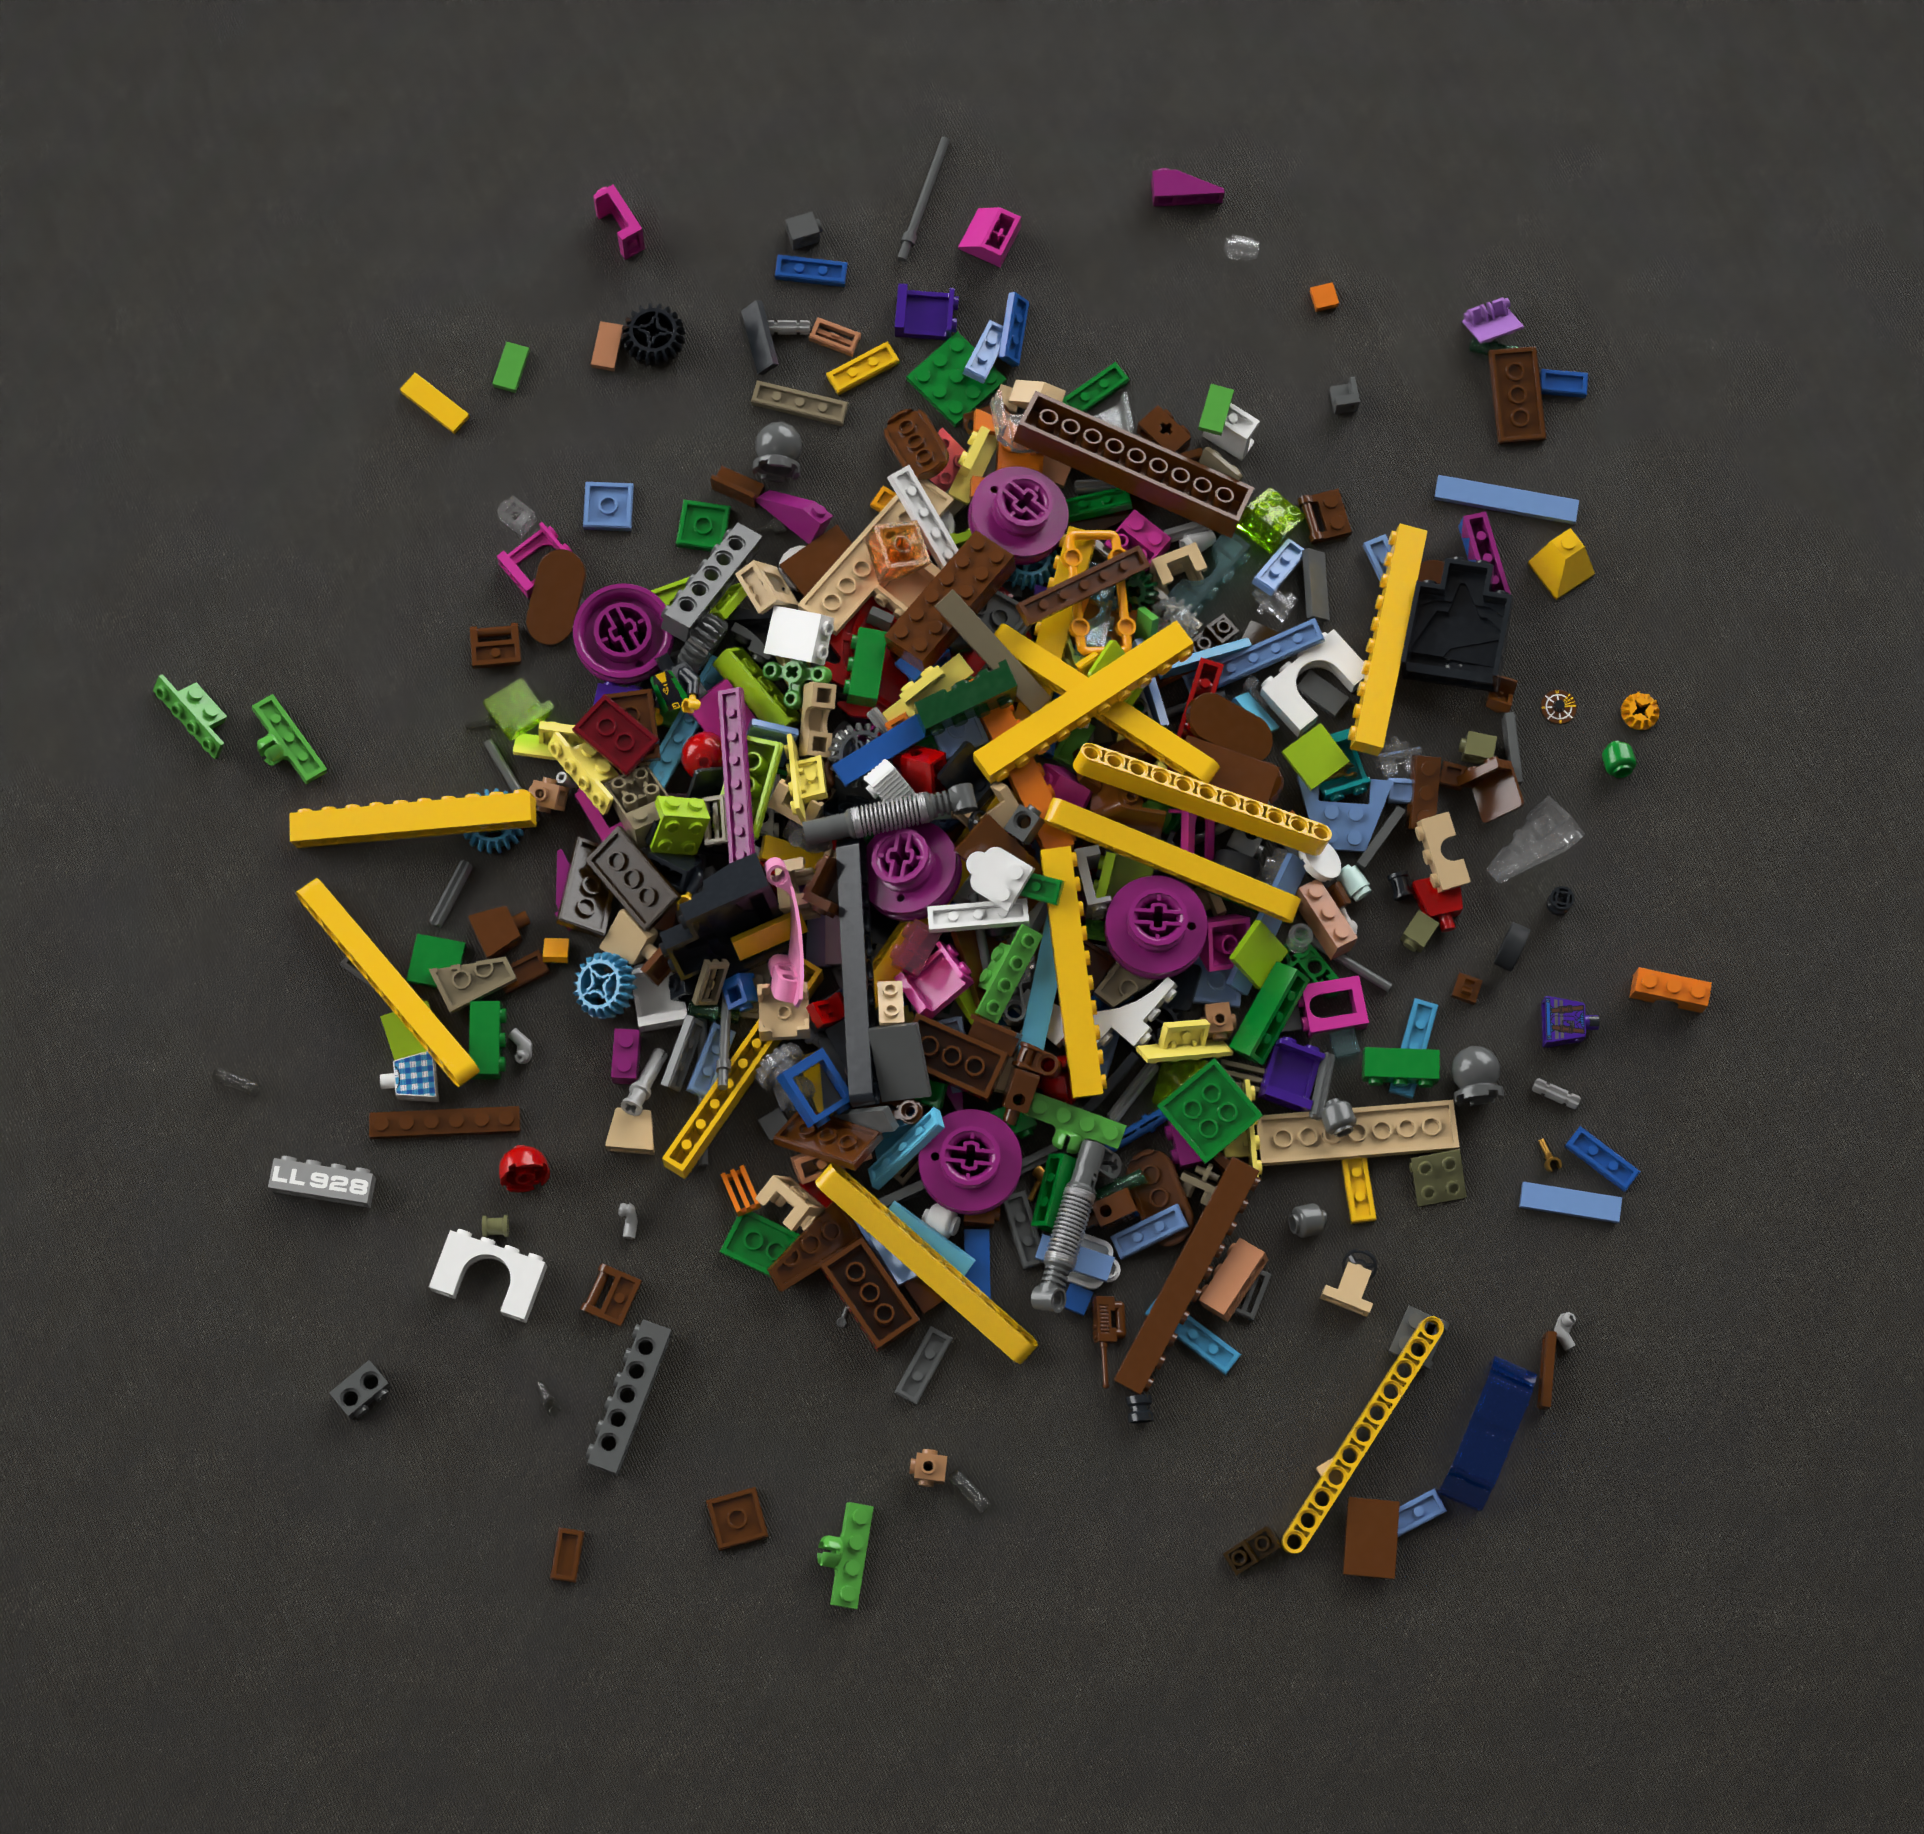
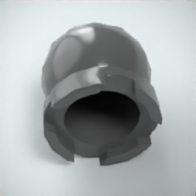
M773 422L763 427L755 441L758 457L753 461V474L760 473L761 479L773 482H785V477H792L793 480H796L800 477V464L796 461L800 458L802 451L800 434L792 425L785 422Z
M1470 1046L1461 1050L1454 1058L1451 1067L1453 1081L1460 1088V1090L1454 1092L1455 1104L1461 1106L1462 1101H1470V1106L1494 1103V1097L1504 1099L1503 1087L1496 1085L1500 1077V1064L1494 1053L1482 1046Z

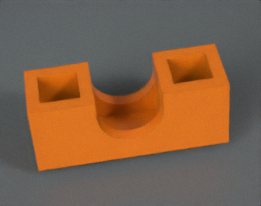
M1639 967L1633 974L1629 998L1652 1003L1656 1000L1673 1001L1678 1004L1680 1009L1702 1013L1708 1007L1712 983Z

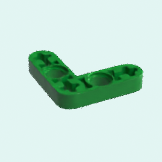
M1295 937L1284 945L1288 950V954L1284 957L1287 965L1293 968L1298 966L1304 975L1310 979L1311 983L1318 982L1317 979L1321 978L1325 972L1328 974L1325 977L1326 981L1339 979L1306 938ZM1294 944L1298 946L1303 945V954L1301 952L1294 954L1292 959L1295 961L1292 962L1288 954L1294 951ZM1310 962H1318L1321 965V971L1317 974L1311 973L1308 970ZM1340 992L1323 994L1322 996L1330 999L1336 997Z

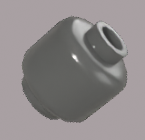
M1338 1098L1327 1101L1325 1103L1326 1107L1320 1113L1326 1132L1330 1135H1335V1137H1343L1350 1134L1357 1122L1350 1103L1339 1101Z
M1315 1203L1294 1207L1288 1216L1289 1228L1292 1233L1300 1238L1320 1235L1324 1230L1325 1224H1327L1326 1212L1321 1210Z

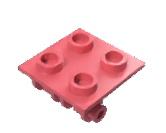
M942 427L938 434L949 452V461L943 471L929 480L946 492L951 487L961 467L957 463L965 450Z

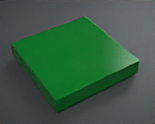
M684 499L676 547L711 552L716 544H721L722 538L728 530L731 506Z
M417 934L406 979L407 983L438 988L429 969L446 968L457 964L462 965L466 943Z

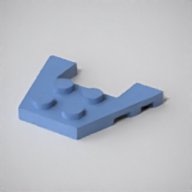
M1297 775L1308 819L1322 823L1330 828L1332 837L1328 843L1334 850L1365 852L1393 781L1371 779L1369 803L1357 804L1319 801V785L1310 791L1299 775Z

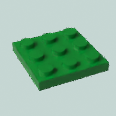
M958 331L906 376V380L955 428L963 422L964 413L976 410L1000 388L1001 384L1004 385L1007 380L994 366L984 384L962 374L975 348Z
M1215 1058L1157 1105V1108L1205 1164L1263 1116Z

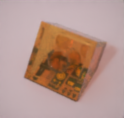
M918 520L873 525L865 538L878 582L904 578L932 563Z

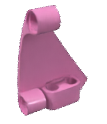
M773 857L765 862L764 872L770 884L782 888L789 894L791 932L788 955L776 954L768 961V969L772 977L770 988L774 998L794 1003V1006L799 1008L803 1000L804 953L799 909L787 867L782 859ZM774 869H782V872L779 875H771V872Z

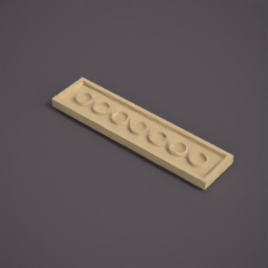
M927 479L919 480L941 518L954 503V498ZM897 494L798 604V609L801 611L833 617L834 630L832 634L835 636L873 595L874 587L877 584L881 585L897 566L893 553L899 551L901 560H903L904 555H901L902 551L900 552V548L904 547L903 550L906 552V546L903 545L892 550L888 536L910 527L914 539L911 542L922 539L918 531L914 533V530L917 529L912 528L915 525Z
M1453 1100L1352 1108L1357 1122L1353 1127L1354 1130L1343 1137H1335V1135L1327 1133L1322 1120L1317 1121L1310 1118V1111L1263 1115L1256 1125V1132L1260 1139L1259 1157L1262 1166L1441 1152L1460 1148Z

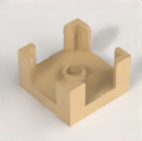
M1196 542L1152 559L1149 574H1153L1152 583L1159 582L1157 587L1170 597L1166 586L1173 582V576L1185 572L1191 586L1197 587L1204 584L1201 571H1207V565Z
M787 776L786 780L781 779L778 782L768 807L803 826L798 815H793L790 801H793L794 797L791 796L788 782H792V779ZM831 789L832 795L828 800L833 798L836 789ZM811 800L810 803L804 804L806 821L821 818L824 815L823 806L825 803Z
M803 857L783 860L789 872L798 909L803 919L820 918L821 914L812 909L813 906L810 907V903L802 899L804 892L800 893L798 887L806 885L808 881L812 880L816 872L815 869H804L806 861ZM776 868L775 876L779 875L782 869ZM777 887L779 909L784 914L791 912L789 894L782 888Z
M807 982L803 983V1000L799 1008L795 1007L794 1003L774 998L770 984H757L760 1041L810 1039V1016L806 1009L809 1005Z
M773 1175L755 1198L764 1206L771 1201L778 1207H783L786 1202L794 1207L783 1221V1224L791 1231H796L799 1226L805 1231L826 1209L795 1180L787 1176Z

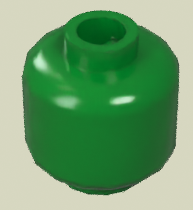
M1613 741L1602 752V760L1609 775L1616 778H1624L1632 774L1636 767V759L1631 745L1625 742Z

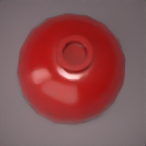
M703 731L686 740L682 747L681 761L684 770L690 777L693 778L695 770L699 768L723 767L721 737L719 735Z
M1059 1055L1056 1057L1062 1064V1072L1054 1079L1040 1076L1037 1088L1041 1089L1042 1094L1073 1105L1076 1099H1072L1067 1057L1066 1055ZM1047 1061L1043 1067L1044 1071H1052L1055 1067V1061Z
M515 1146L501 1158L499 1163L500 1183L502 1187L505 1185L510 1192L534 1190L532 1185L540 1182L541 1186L544 1185L550 1178L549 1165L545 1156L534 1147Z

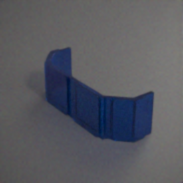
M1494 1356L1489 1363L1491 1368L1454 1461L1442 1485L1437 1490L1440 1495L1479 1512L1483 1510L1499 1477L1537 1378L1536 1373L1497 1356Z

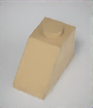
M1015 380L1008 402L1026 410L1035 391L1060 402L1063 401L1066 391L1046 382Z

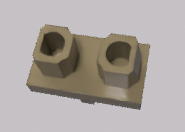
M1209 1163L1206 1169L1197 1165L1194 1172L1203 1175V1177L1186 1170L1183 1171L1180 1179L1182 1180L1181 1183L1187 1197L1191 1198L1195 1187L1205 1190L1200 1203L1207 1205L1217 1184L1207 1179L1209 1178L1217 1182L1220 1176L1211 1171L1214 1164Z

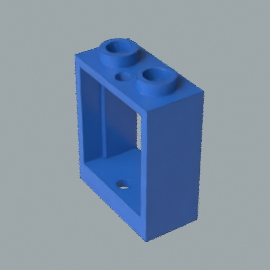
M823 1047L776 1077L808 1128L815 1124L819 1128L830 1121V1114L836 1111L839 1115L850 1108L848 1086ZM819 1063L842 1099L816 1115L793 1079Z

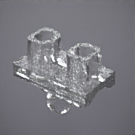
M1256 587L1251 594L1261 605L1257 612L1262 615L1267 611L1283 623L1293 610L1297 598L1292 593H1287L1283 596L1278 591L1279 588L1270 596Z
M1394 736L1391 738V744L1384 745L1385 753H1380L1375 763L1377 768L1381 767L1384 778L1396 776L1398 774L1396 764L1404 763L1406 773L1410 774L1412 755L1421 756L1422 749L1421 746L1409 748L1408 741L1400 742L1399 738Z

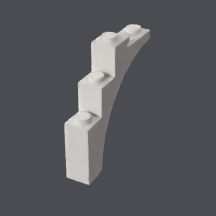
M1167 977L1153 991L1133 1003L1116 1009L1097 1011V1015H1093L1094 1025H1099L1100 1039L1096 1040L1097 1049L1101 1045L1105 1047L1113 1038L1111 1033L1114 1030L1134 1048L1138 1045H1146L1152 1038L1150 1033L1153 1031L1146 1023L1148 1020L1154 1021L1161 1012L1159 1009L1165 1001L1169 1003L1177 994L1175 989L1178 987L1176 983ZM1027 989L1023 994L1026 1010L1031 991L1030 989ZM1053 1004L1047 1038L1060 1049L1062 1045L1065 1046L1060 1006ZM1013 1008L1016 1012H1018L1021 1015L1019 1009Z

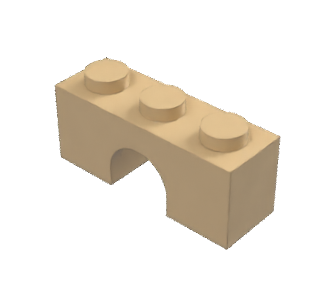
M820 682L804 684L798 749L799 757L811 758L821 755L822 759L831 756V752L828 749L832 744V733H828L827 720L830 711L835 709L837 685Z
M1449 812L1418 821L1415 833L1417 839L1422 841L1425 849L1422 851L1426 865L1429 864L1432 871L1430 881L1433 888H1437L1438 893L1470 883L1464 858L1450 861L1444 858L1441 853L1442 842L1456 835Z

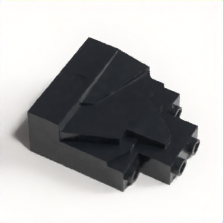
M1457 556L1446 558L1441 584H1437L1432 580L1416 581L1401 657L1403 679L1499 692L1513 608V595L1503 590L1491 592L1494 564H1490L1485 560H1477L1476 562L1466 561V559Z
M756 852L728 864L703 880L701 892L692 895L691 900L679 905L682 911V915L679 916L681 924L660 932L663 943L659 944L665 958L670 957L667 960L672 973H678L681 981L699 974L704 959H709L710 962L713 959H718L719 962L722 959H727L730 963L725 978L727 979L738 973H745L768 963L773 955H786L789 951L790 940H787L740 961L730 939L784 915L779 909L778 898L767 880Z

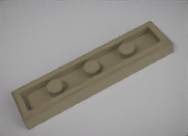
M758 380L751 399V405L842 427L849 406V402Z

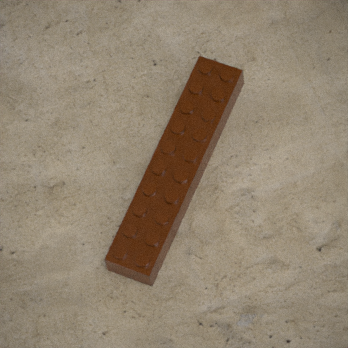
M1035 391L1020 419L1013 439L1015 443L1229 538L1233 537L1254 490V487L1038 391Z

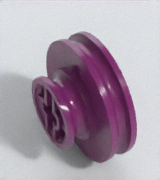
M1006 467L986 476L976 488L968 509V524L971 534L978 531L1013 554L1015 565L1034 564L1050 556L1058 547L1066 531L1069 519L1067 502L1059 487L1046 475L1025 467ZM991 489H997V493H992Z
M626 583L609 585L591 594L580 606L573 624L575 648L584 667L597 678L618 685L639 683L656 674L660 669L655 658L667 652L670 656L674 644V636L661 629L663 621L661 614L666 607L663 601L644 587ZM618 627H621L627 640L630 639L632 651H629L622 636L618 635ZM638 631H639V634H640L641 639H643V642H642L641 645H640V640H639ZM608 637L610 638L612 650L610 649Z
M919 821V825L915 822L914 826L910 823V827L906 824V828L902 825L901 829L897 826V830L893 827V830L891 831L889 828L888 832L884 829V833L880 831L867 845L870 902L881 914L890 919L911 922L928 918V906L947 905L958 890L962 878L961 857L953 851L956 847L949 836L941 828L930 822L921 824Z
M1166 876L1141 877L1122 887L1113 897L1112 902H1110L1104 926L1105 941L1113 958L1128 972L1146 979L1174 977L1187 970L1202 952L1208 929L1207 915L1199 897L1184 883ZM1154 921L1160 922L1159 928L1154 927ZM1192 923L1195 925V929L1189 930L1187 925Z
M965 1109L943 1116L945 1128L919 1151V1172L926 1191L939 1205L958 1214L976 1215L997 1208L1011 1196L1021 1175L1022 1154L1017 1137L1003 1120L986 1111ZM964 1140H970L963 1142V1147L956 1146L958 1143ZM975 1141L981 1142L986 1149H980V1144ZM937 1153L939 1154V1159L934 1161L931 1159V1155ZM968 1153L975 1154L974 1166L972 1167L965 1166Z

